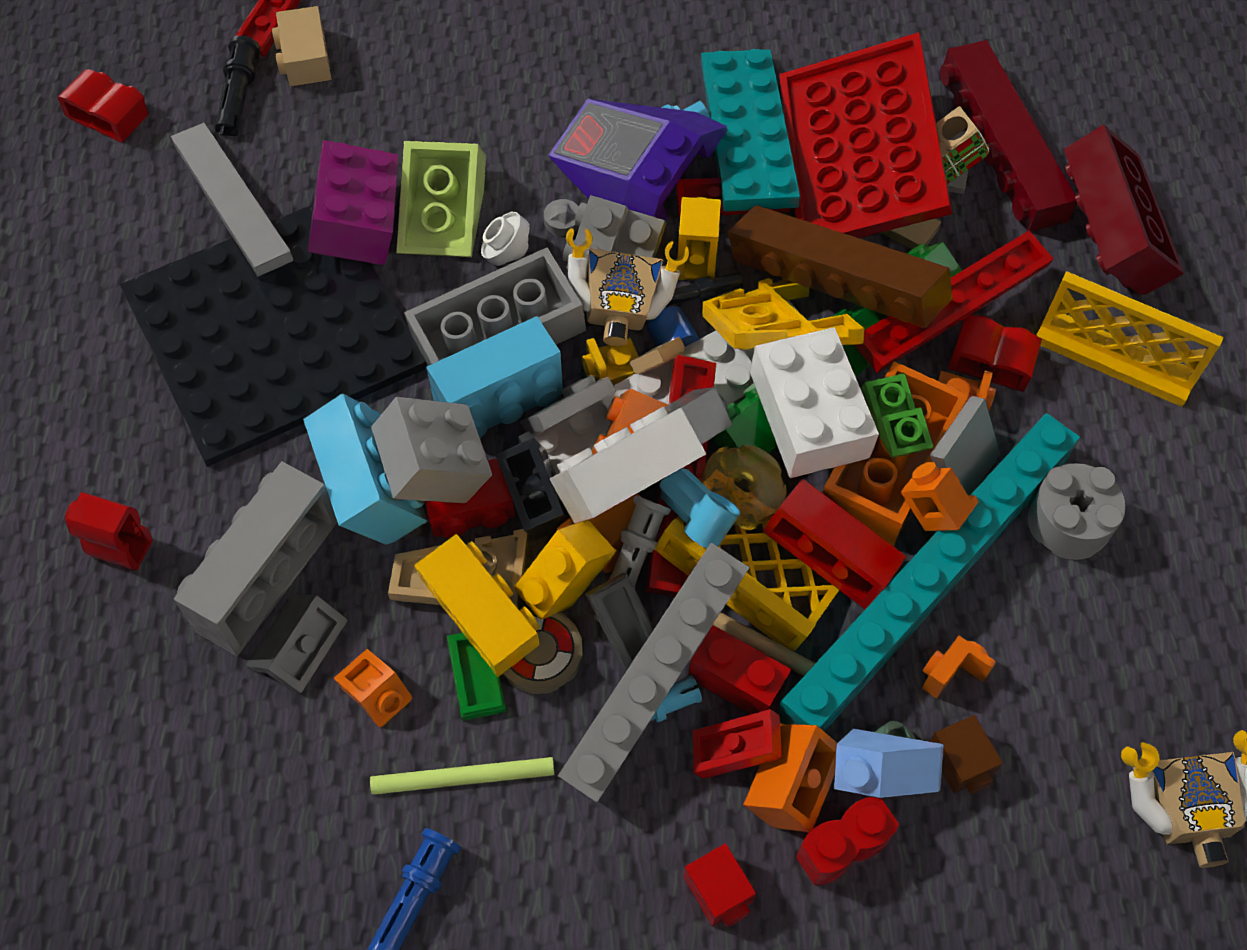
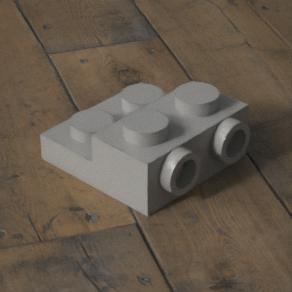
M590 195L588 203L582 202L577 209L575 224L580 227L573 242L575 245H581L585 241V228H587L593 237L592 244L589 247L591 249L655 258L667 223L665 220L629 210L625 205ZM566 243L563 252V261L568 262V256L573 253V248L568 243ZM588 249L584 250V254L587 255Z

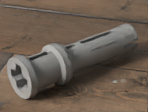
M636 495L633 500L636 506L629 525L620 534V541L624 542L610 576V579L621 573H625L628 575L634 588L647 553H652L653 549L657 547L658 543L655 541L662 519L664 515H669L671 510Z

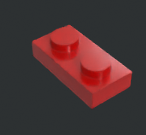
M771 709L692 731L693 773L703 779L782 759L780 715Z

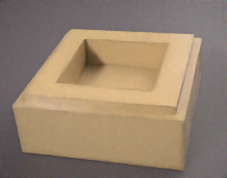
M677 337L630 361V364L635 374L640 375L667 363L677 355L684 353L686 348L681 338Z

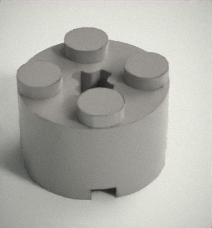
M1066 464L1051 469L1043 480L1029 507L1028 525L1033 537L1050 549L1051 553L1065 559L1078 560L1089 558L1108 543L1121 524L1125 515V499L1120 487L1115 482L1114 474L1109 469L1086 464Z

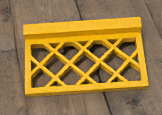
M1067 271L1037 333V336L1042 339L1040 346L1180 407H1183L1187 401L1190 391L1219 349L1224 338ZM1069 288L1083 294L1086 299L1075 301L1067 289ZM1114 307L1124 312L1125 316L1113 317L1107 308ZM1094 310L1100 319L1088 320L1082 311ZM1146 324L1159 326L1164 332L1151 333ZM1133 326L1138 335L1125 336L1121 327ZM1185 341H1194L1207 348L1190 350ZM1172 343L1177 351L1164 353L1159 344Z
M715 471L704 485L710 491L715 487L727 496L729 501L740 511V515L734 522L737 534L726 535L720 545L739 544L743 559L742 563L750 567L726 605L773 641L795 651L811 633L816 622L839 589L834 585L815 586L811 568L799 559L781 560L777 542L765 533L746 534L743 517H755L762 522L764 529L774 514ZM678 516L665 529L655 550L689 576L707 548L693 541L684 532L685 522ZM767 543L771 560L753 561L749 544ZM801 568L805 586L787 587L783 569ZM773 570L777 588H766L758 582L755 571ZM818 595H824L819 602ZM808 596L812 611L808 619L792 607L790 597Z

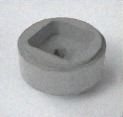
M558 199L549 203L544 210L546 229L557 236H566L571 228L576 232L580 227L575 224V216L579 206L567 199Z

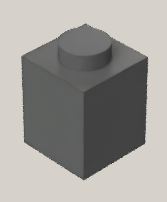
M716 387L693 390L664 407L668 414L681 407L701 444L733 425L727 413V404L724 398L717 392Z

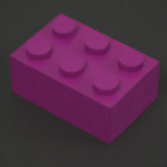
M323 140L317 172L308 252L385 265L393 233L398 154Z

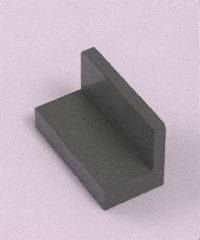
M292 595L248 660L246 667L253 672L267 673L295 693H302L348 619L317 595Z

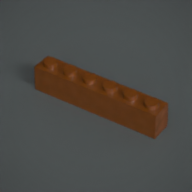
M757 205L728 230L734 260L742 265L759 269L773 276L790 280L804 287L821 291L835 298L852 302L869 310L883 313L922 328H926L953 299L950 268Z

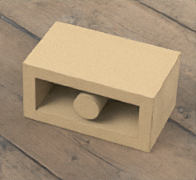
M318 6L276 12L278 27L272 28L276 49L282 50V53H276L280 75H287L290 86L332 80Z

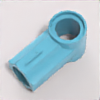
M681 468L663 478L659 485L661 489L660 497L686 523L684 532L693 541L705 548H708L710 543L718 547L740 515L739 509L732 502L717 493L711 492L687 469Z

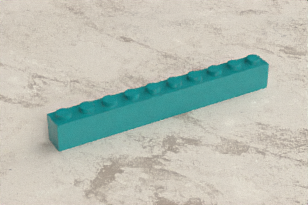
M1045 413L971 494L975 495L979 502L959 530L937 531L784 697L777 713L780 715V721L783 724L817 725L825 732L1035 497L1049 471L1062 466L1068 460L1080 436L1048 413Z

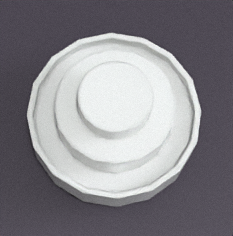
M509 212L502 217L494 219L487 226L483 234L482 256L496 266L513 260H519L523 257L529 246L528 221L517 212Z

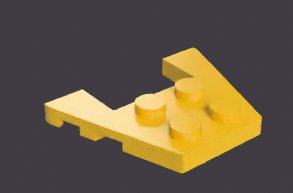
M767 278L759 281L758 289L744 294V289L739 288L703 302V317L734 349L748 350L755 348L756 345L835 327L842 345L862 344L864 341V328L848 314L808 321L786 300L808 297L809 287H804L784 278L775 283H772L773 279Z

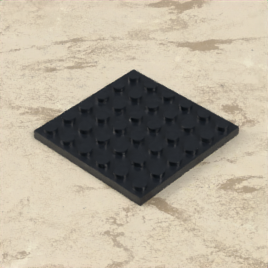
M314 204L271 221L289 248L294 261L261 276H257L232 237L120 284L207 467L304 424L303 419L342 393L354 400H358L427 369L428 365L371 263L308 252Z

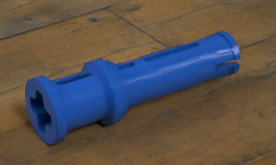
M424 828L421 834L424 840L411 864L404 865L401 876L404 882L367 950H400L429 894L434 895L436 891L440 890L442 883L439 880L451 857L459 854L462 849L460 845L434 830Z

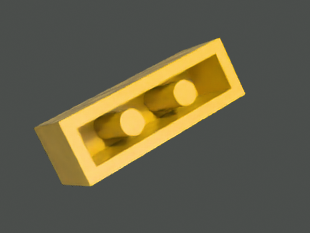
M455 534L417 562L414 567L423 584L495 675L499 677L540 645L536 632L540 625L525 606L518 610L509 599L513 592L499 574L492 577L483 567L487 560L479 548L472 541L466 545Z

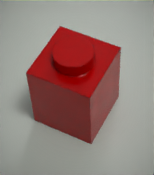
M726 843L685 866L683 878L712 927L721 921L725 923L726 927H730L751 913L748 905L753 903L756 892Z

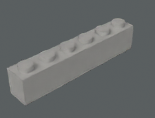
M710 543L558 775L560 778L598 802L750 567L713 543Z

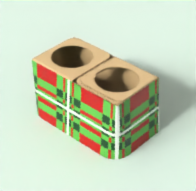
M960 106L936 123L947 185L984 159L989 153V145ZM968 127L966 133L962 137L956 140H950L959 132Z

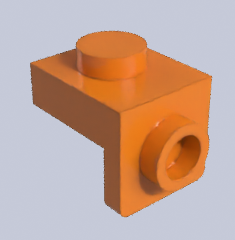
M958 636L945 654L937 650L923 669L928 678L922 689L937 699L960 667L981 682H984L996 662L989 657L986 649L980 644L967 641Z

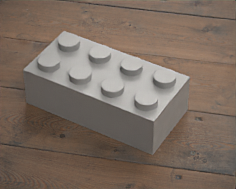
M547 247L404 312L410 332L428 366L536 316L556 345L586 331L583 305Z
M282 461L273 473H268L262 479L258 492L247 506H242L236 512L232 525L221 539L214 541L209 546L204 561L193 574L185 577L178 587L177 595L173 600L196 633L235 656L239 655L337 524L325 485Z

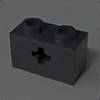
M532 438L496 454L524 531L536 540L555 533L557 528L570 516L550 481V478L556 474L546 449L535 438Z

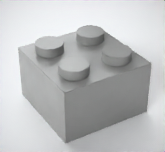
M395 397L371 426L393 499L466 503L492 476L469 406L466 404Z

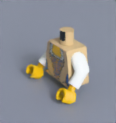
M571 228L566 234V241L573 248V253L568 256V282L581 301L583 310L586 311L587 321L591 324L605 326L603 341L608 345L623 346L627 343L628 329L642 330L645 321L655 319L672 300L680 276V271L677 269L679 265L687 261L689 257L688 247H685L684 255L681 259L674 260L669 255L673 241L668 243L665 248V256L668 260L667 265L662 266L663 259L589 248L593 237L587 228H585V241L581 245H575L573 242L574 229ZM588 249L587 255L584 254V250Z
M1244 730L1238 731L1233 738L1236 749L1242 752L1241 757L1235 758L1234 752L1160 760L1158 750L1145 742L1141 743L1142 756L1139 760L1137 751L1127 746L1121 752L1123 762L1133 768V771L1129 773L1133 810L1156 833L1163 835L1167 845L1192 842L1200 868L1215 867L1228 863L1222 838L1231 837L1243 829L1247 821V732Z

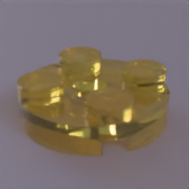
M744 444L740 448L728 449L729 446L722 447L709 458L701 474V483L711 492L725 497L739 509L740 515L733 525H737L742 530H752L757 525L770 520L784 502L787 491L786 484L783 487V481L780 477L782 470L778 462L770 454L758 447ZM743 478L750 482L748 489L751 492L739 490L734 480L737 482L742 481Z

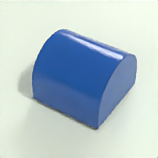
M672 306L665 308L655 319L649 321L648 332L657 347L677 337L681 338L685 347L700 340L680 307Z

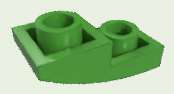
M905 373L864 383L862 390L870 414L891 458L933 448L922 408H915Z

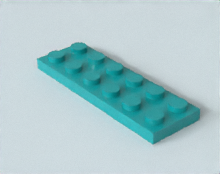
M751 49L701 53L702 75L710 119L726 125L728 129L714 150L724 212L751 210L755 205L766 209L799 207L800 194L771 50Z

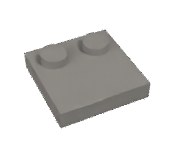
M591 375L561 390L564 395L563 398L519 422L524 431H529L530 434L544 431L616 392L609 376L596 381L594 376Z

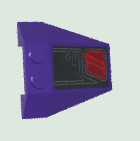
M587 99L548 156L588 199L590 195L625 205L629 210L656 217L666 222L668 216L663 206L664 201L695 155L698 154L709 159L728 129L726 125L693 111Z

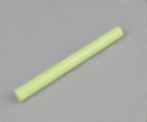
M553 757L371 776V794L553 776Z

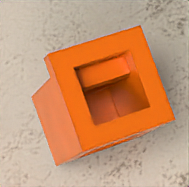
M927 462L917 467L912 473V478L901 491L925 531L959 530L979 502L975 495H967L951 467L938 468L934 462Z

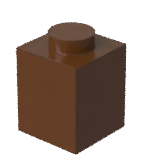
M975 715L936 731L929 741L944 744L942 773L953 793L967 788L970 794H974L995 782L992 776H994L1003 763Z

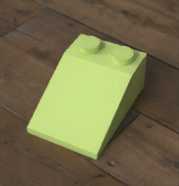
M404 141L397 254L472 258L484 193L486 154L479 144Z

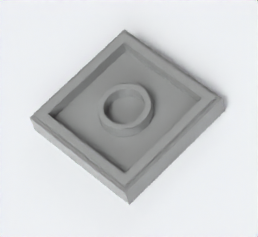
M971 396L930 454L932 462L938 468H952L967 495H971L981 484L1000 455L985 399Z

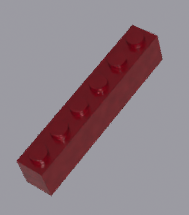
M984 40L947 49L944 64L940 68L941 81L944 86L950 87L954 95L955 107H961L989 145V153L984 158V161L987 165L993 166L997 174L999 189L1003 193L1007 192L1012 201L1014 217L1018 221L1022 220L1027 231H1035L1069 222L1077 204L1075 194L988 41Z

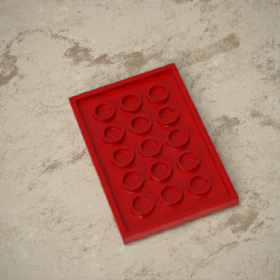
M919 32L779 74L784 119L800 194L799 207L795 208L797 219L856 238H862L952 214L923 45Z

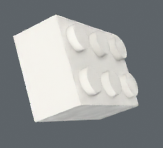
M835 327L755 346L750 374L790 478L871 457L879 433Z
M662 407L630 425L633 430L632 434L625 427L594 444L597 453L592 454L590 448H587L557 464L561 473L550 478V481L574 524L596 517L706 455L681 407L669 414Z

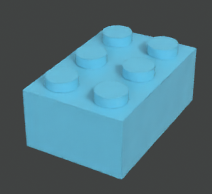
M537 316L426 367L433 401L468 405L479 438L485 435L487 429L500 423H513L523 415V412L535 406L546 407L554 403L559 395L563 394L561 391L563 386L560 350Z
M342 393L303 420L338 525L387 545L397 541L428 521L423 508L425 501L393 499L371 428L381 414L371 409L365 402H358Z

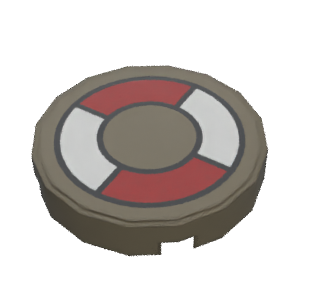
M530 608L528 610L540 625V628L536 630L540 645L504 672L503 676L515 688L530 694L551 693L558 690L560 686L570 682L576 676L583 660L582 638L576 625L563 613L558 612L555 615L540 620Z

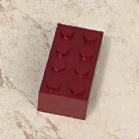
M1104 124L1064 148L1069 163L1065 166L1069 178L1077 186L1079 193L1075 195V198L1081 210L1088 217L1089 223L1086 224V230L1092 241L1098 246L1100 253L1096 255V259L1102 271L1106 275L1112 274L1118 278L1123 287H1130L1140 295L1148 294L1184 274L1183 268L1140 155Z

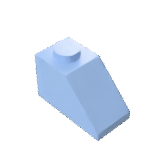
M852 729L837 743L834 789L878 798L939 792L941 788L944 744Z

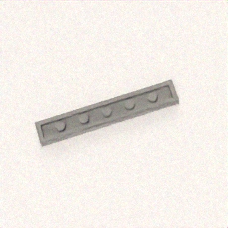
M201 123L171 136L175 148L257 276H261L294 261L289 248L206 124Z

